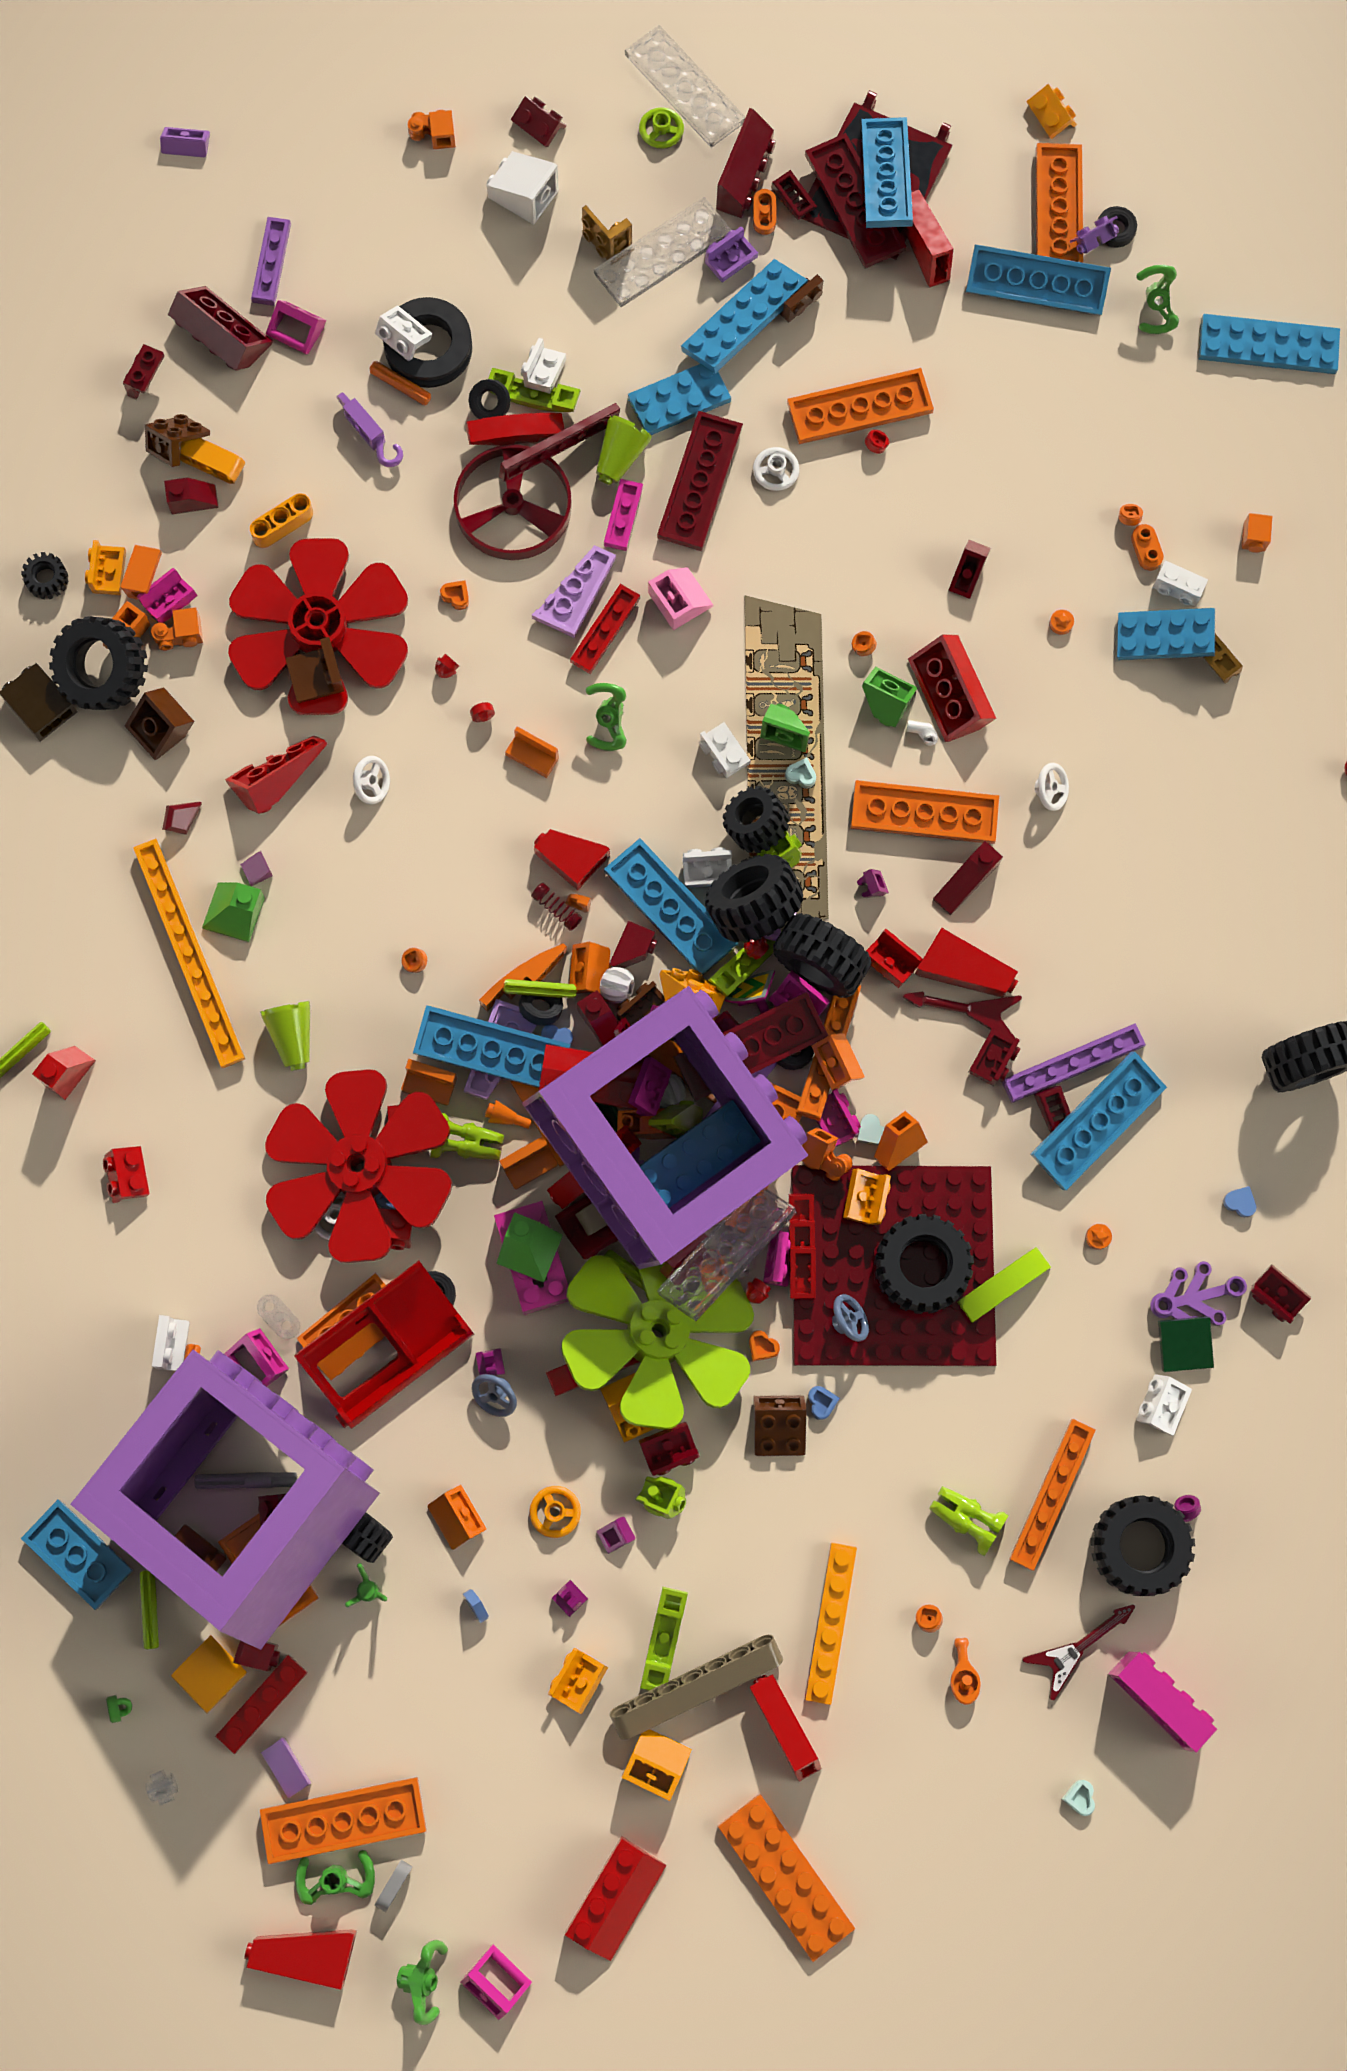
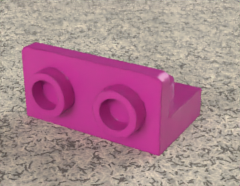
M645 1057L628 1101L629 1104L637 1108L636 1113L640 1116L656 1115L672 1070L652 1057Z
M777 1231L769 1235L763 1278L765 1284L787 1287L789 1284V1250L791 1245L789 1232Z

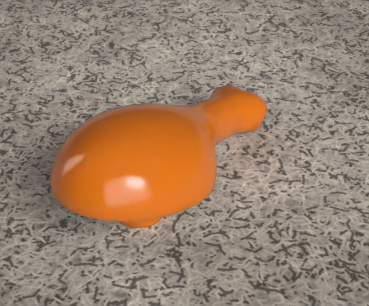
M956 1638L954 1644L958 1652V1663L951 1675L950 1685L955 1698L960 1703L969 1705L977 1699L981 1682L977 1671L968 1660V1639Z

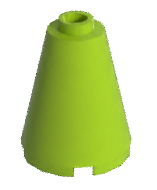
M610 416L596 474L599 475L598 479L607 485L618 483L650 443L651 434L643 428L639 432L634 427L635 423L618 416Z
M299 1002L298 1005L288 1004L260 1011L284 1066L290 1067L291 1071L306 1068L305 1063L310 1062V1002Z

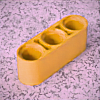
M202 438L179 444L181 448L180 460L229 484L235 483L245 466V461L238 455Z
M302 493L295 494L255 519L250 525V533L255 545L260 548H267L310 521L313 517V508L309 497ZM300 506H306L302 511L296 510ZM281 518L287 519L283 523H277V521ZM260 531H267L263 536L257 535Z

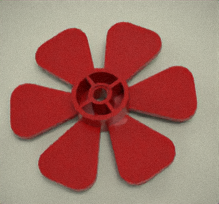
M301 539L293 544L289 553L290 560L305 594L298 599L270 567L256 564L245 571L229 598L232 612L240 618L288 624L290 628L237 637L231 642L228 650L230 660L247 687L253 690L268 688L287 667L286 658L297 655L300 650L307 653L322 648L320 639L326 637L330 638L333 651L338 650L368 686L376 689L384 688L394 680L408 655V646L405 639L393 633L348 628L347 624L394 617L406 610L408 606L407 593L394 571L384 563L370 564L339 600L333 597L349 560L348 548L339 539ZM316 621L323 622L319 626L312 625ZM342 681L344 692L302 703L297 702L293 685H291L287 698L289 706L297 714L333 715L340 713L347 706L348 694Z
M371 1069L339 1072L329 1078L326 1083L325 1092L344 1138L337 1141L309 1108L303 1104L294 1103L286 1106L281 1111L265 1142L268 1156L277 1162L327 1165V1171L273 1185L266 1195V1204L286 1236L292 1239H303L312 1233L342 1191L346 1195L329 1239V1252L334 1259L341 1263L376 1261L388 1254L391 1249L392 1240L373 1196L381 1192L409 1224L421 1229L431 1226L438 1219L452 1190V1180L442 1169L392 1166L390 1159L443 1146L450 1136V1126L434 1100L428 1094L413 1092L401 1102L379 1135L374 1139L370 1136L387 1092L386 1079L380 1072ZM359 1163H364V1169L360 1172H355L356 1166Z

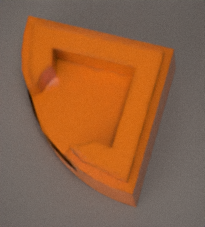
M569 894L565 904L586 913L591 906V900L583 895Z

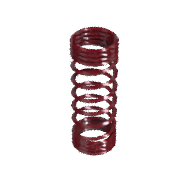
M544 882L540 883L532 892L531 897L535 901L540 900V905L545 904L544 909H549V913H554V918L559 917V922L564 921V926L569 931L575 929L581 922L582 916L578 912L574 913L575 910H572L565 919L560 920L570 905L561 914L555 916L565 901L551 912L553 905L560 897H557L546 908V904L555 895V892L545 902L541 903L542 898L550 891V888Z

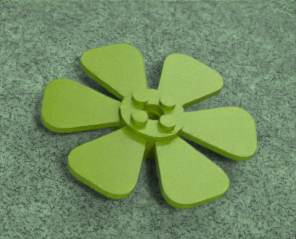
M603 1255L591 1257L568 1286L567 1299L569 1303L579 1311L628 1325L626 1329H578L566 1334L561 1344V1351L575 1383L583 1390H599L634 1357L641 1364L621 1399L619 1405L620 1414L626 1422L635 1426L663 1430L672 1429L681 1422L684 1415L682 1400L670 1363L676 1360L701 1400L707 1406L719 1409L726 1407L749 1377L750 1364L748 1359L739 1352L691 1339L689 1335L690 1333L744 1332L750 1327L754 1320V1312L738 1279L728 1274V1285L703 1286L679 1308L674 1302L684 1283L679 1288H676L660 1272L663 1264L638 1269L648 1300L642 1304L617 1264L611 1258ZM652 1330L659 1331L662 1337H656Z

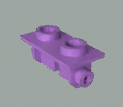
M1107 216L1098 219L1094 222L1095 227L1089 229L1087 226L1077 231V237L1070 240V243L1077 241V251L1080 254H1087L1089 251L1100 246L1096 237L1103 244L1117 236L1119 228L1112 221L1118 217L1115 216L1108 219Z

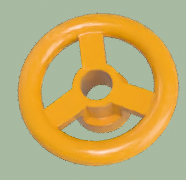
M561 1486L546 1487L539 1491L531 1502L529 1510L530 1520L540 1534L549 1538L564 1537L570 1534L579 1523L581 1516L580 1503L575 1494L567 1488ZM551 1494H561L568 1498L573 1509L564 1508L561 1502L554 1501ZM544 1498L547 1503L544 1510L546 1519L541 1524L537 1516V1508L540 1501ZM553 1507L560 1509V1514L556 1517L550 1514V1510ZM564 1516L572 1517L570 1523L563 1529H549L553 1522L562 1520Z

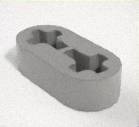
M403 1860L399 1862L374 1906L384 1912L388 1910L410 1873L411 1865Z

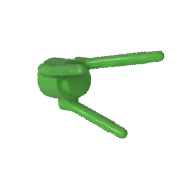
M357 1564L363 1582L357 1587V1596L346 1602L345 1606H352L361 1600L370 1602L376 1598L386 1602L387 1597L379 1592L378 1585L375 1582L369 1580V1576L362 1564Z

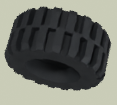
M88 616L83 619L73 620L71 625H66L61 629L62 636H56L53 641L56 646L50 650V656H53L52 662H49V669L54 672L51 678L54 684L59 685L57 688L58 692L62 696H67L66 700L68 702L77 704L79 708L114 710L120 706L127 705L131 702L130 697H136L140 693L138 687L144 686L146 679L143 678V674L148 672V665H144L147 653L145 650H141L143 642L139 637H134L136 633L131 627H125V623L113 620L112 618ZM97 641H102L109 648L113 659L111 675L100 687L95 686L90 681L85 671L86 654L89 648Z
M764 854V856L756 855L751 859L746 858L737 865H732L726 872L723 871L719 878L712 882L711 888L707 890L705 906L718 931L725 939L737 943L739 941L747 943L750 940L756 941L760 940L763 936H769L778 928H783L787 921H791L795 916V912H798L801 908L803 889L785 859L771 854Z
M796 914L791 921L787 922L773 945L775 957L778 958V961L788 971L793 970L808 984L822 992H827L832 996L836 995L839 998L852 996L871 966L869 953L854 938L845 934L843 930L834 927L833 924L822 921L818 917H812L809 914Z
M1347 1021L1331 1023L1302 1032L1265 1049L1261 1058L1273 1089L1278 1093L1293 1091L1346 1072Z
M918 1214L917 1217L909 1216L901 1222L894 1224L879 1243L874 1258V1265H876L875 1277L879 1280V1288L882 1293L885 1292L889 1296L888 1300L894 1304L895 1302L900 1305V1309L905 1311L912 1310L916 1314H922L923 1312L935 1313L950 1306L968 1287V1282L973 1274L972 1265L974 1264V1258L970 1255L972 1248L969 1242H965L963 1238L965 1234L960 1229L957 1231L953 1227L954 1223L949 1220L946 1222L940 1220L941 1217L937 1215L927 1217L926 1214ZM927 1241L936 1245L943 1252L947 1261V1271L944 1278L938 1284L927 1288L918 1287L909 1282L903 1275L900 1268V1258L904 1249L911 1243Z
M1145 1495L1125 1498L1110 1505V1508L1103 1511L1099 1516L1101 1519L1098 1523H1095L1093 1528L1095 1535L1094 1538H1091V1546H1094V1553L1091 1554L1093 1561H1097L1099 1566L1097 1570L1100 1575H1104L1107 1578L1106 1582L1111 1586L1117 1587L1118 1591L1132 1594L1133 1596H1155L1169 1592L1172 1587H1177L1182 1582V1577L1187 1576L1191 1569L1188 1566L1190 1562H1194L1195 1554L1192 1553V1547L1195 1546V1538L1191 1539L1189 1532L1192 1531L1189 1523L1186 1524L1183 1518L1185 1516L1183 1513L1176 1511L1173 1508L1174 1505L1168 1501L1163 1502L1158 1497H1147ZM1145 1521L1152 1523L1159 1529L1164 1538V1557L1161 1563L1152 1570H1136L1130 1567L1122 1556L1120 1550L1121 1535L1124 1529L1134 1522Z

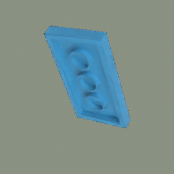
M698 364L629 393L628 400L642 428L653 435L696 417L698 411L706 413L730 403L731 396L719 372L715 374L703 365Z
M1215 608L1118 613V660L1215 656Z
M59 1499L21 1538L94 1610H97L133 1572V1569Z

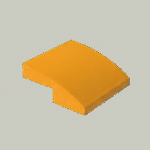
M210 1635L175 1670L171 1677L208 1714L247 1672L241 1665L233 1663L234 1658Z

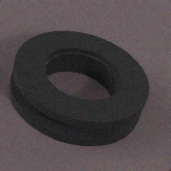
M433 297L413 299L399 306L421 325H435L447 331L452 342L447 352L437 359L421 360L413 357V359L407 361L383 341L386 359L390 368L419 387L424 388L442 386L459 377L468 366L472 355L471 330L464 314L453 304Z

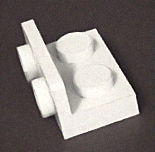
M399 306L394 307L379 317L375 334L407 361L413 359L415 350L429 342L432 336L429 330Z
M538 338L535 346H531L527 363L524 362L521 368L524 387L550 394L566 362V353L544 348V339Z
M1165 560L1152 588L1157 589L1162 595H1170L1179 599L1182 604L1196 607L1208 579Z
M725 722L708 733L705 731L700 733L701 741L699 745L706 755L709 753L714 759L712 764L719 774L723 773L728 778L751 763V760Z
M159 1315L152 1367L176 1371L185 1357L189 1321Z
M1155 1374L1149 1383L1147 1394L1139 1408L1136 1420L1173 1436L1192 1389L1169 1376Z

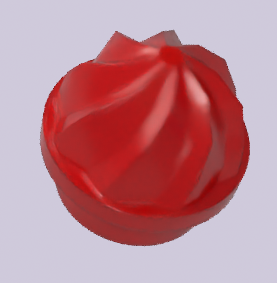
M444 654L441 658H437L435 671L439 677L449 678L456 675L459 665L447 654Z
M761 937L760 940H750L744 943L746 955L753 957L755 960L761 958L769 949V945L764 937Z
M755 1277L752 1282L747 1283L746 1297L749 1302L760 1304L769 1298L768 1293L771 1288Z

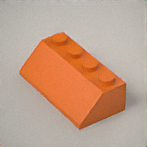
M376 1273L373 1274L297 1337V1340L304 1348L386 1286ZM370 1323L321 1360L317 1366L330 1380H333L355 1360L362 1357L373 1345L381 1341L385 1335L375 1323Z

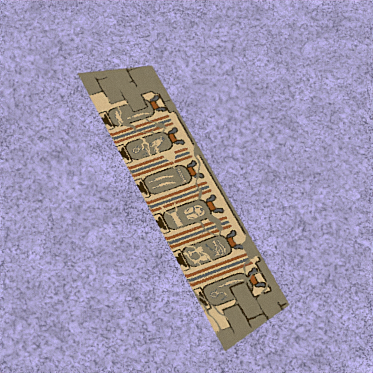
M745 595L747 756L751 760V763L747 765L748 787L755 789L756 786H761L763 789L766 787L771 792L773 791L788 811L790 822L787 823L789 825L787 832L790 835L795 834L802 844L799 848L802 852L800 861L792 867L803 889V901L800 910L796 914H809L812 917L826 920L829 919L822 617L819 613ZM770 704H783L789 707L810 732L806 752L760 737L762 721ZM804 758H808L816 774L814 786L803 788L799 784H790L785 778L787 767ZM761 816L757 817L752 823L756 822ZM754 851L752 853H749V859L753 858V856H756L757 853H755Z

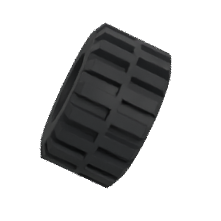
M756 786L755 789L748 787L744 792L741 790L738 792V796L731 798L730 805H726L725 810L727 812L723 813V826L736 844L748 853L753 851L761 853L762 850H770L771 846L779 844V839L785 837L784 831H788L789 825L787 823L790 822L788 811L773 791L771 792L766 787L764 789L761 786ZM761 816L756 822L752 823L757 817Z
M365 1512L342 1544L363 1560L374 1563L393 1536L386 1527Z

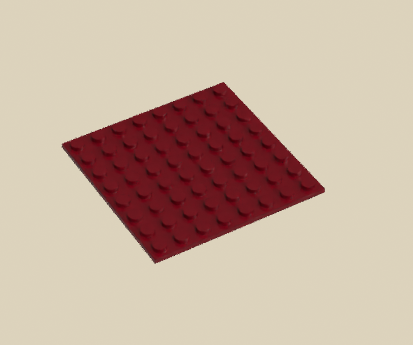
M795 1165L792 1167L793 1194H814L816 1298L794 1299V1366H997L995 1307L972 1323L957 1303L994 1276L991 1166H895L888 1171L883 1166L852 1165L850 1171L843 1174L839 1181L829 1179L826 1176V1172L821 1169H811L805 1165ZM853 1169H861L877 1175L886 1174L891 1176L890 1192L885 1203L886 1213L882 1223L879 1225H866L843 1218ZM918 1214H926L927 1217L937 1215L941 1217L940 1220L946 1222L949 1220L954 1223L953 1227L957 1231L960 1229L965 1234L963 1238L965 1242L970 1243L972 1248L970 1255L974 1258L972 1278L969 1280L965 1292L947 1308L930 1314L928 1312L916 1314L912 1310L905 1311L900 1309V1305L897 1303H891L888 1300L889 1296L885 1292L882 1293L879 1288L880 1283L874 1273L876 1271L874 1258L878 1245L884 1235L897 1222L899 1223L909 1216L917 1217ZM917 1241L908 1245L902 1252L900 1268L909 1282L918 1287L927 1288L938 1284L944 1278L947 1271V1261L943 1252L936 1245L927 1241ZM846 1294L851 1296L864 1310L869 1324V1333L865 1340L860 1342L854 1341L845 1334H840L834 1328L832 1323V1317L834 1316L833 1305L836 1297ZM843 1302V1304L849 1310L855 1312V1310L848 1303ZM858 1320L856 1326L858 1334H860L861 1323L860 1320Z

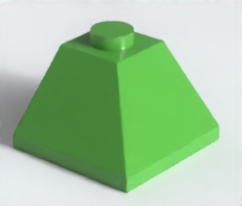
M878 667L872 670L862 684L873 716L879 719L883 725L896 727L902 719L918 687Z
M770 704L762 721L760 737L806 752L810 735L809 730L789 707L783 704Z
M218 882L202 928L249 942L265 899L261 889L238 882Z
M514 1213L496 1264L544 1283L563 1235L538 1221Z

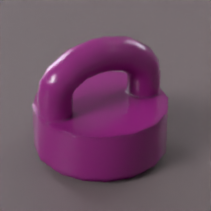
M1193 1495L1181 1496L1174 1503L1175 1510L1181 1511L1185 1516L1183 1518L1184 1522L1192 1521L1201 1512L1200 1501Z

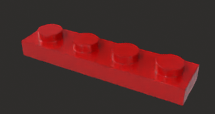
M620 583L570 658V663L591 674L639 602L640 595Z
M287 1655L215 1737L233 1754H236L308 1672L290 1655Z

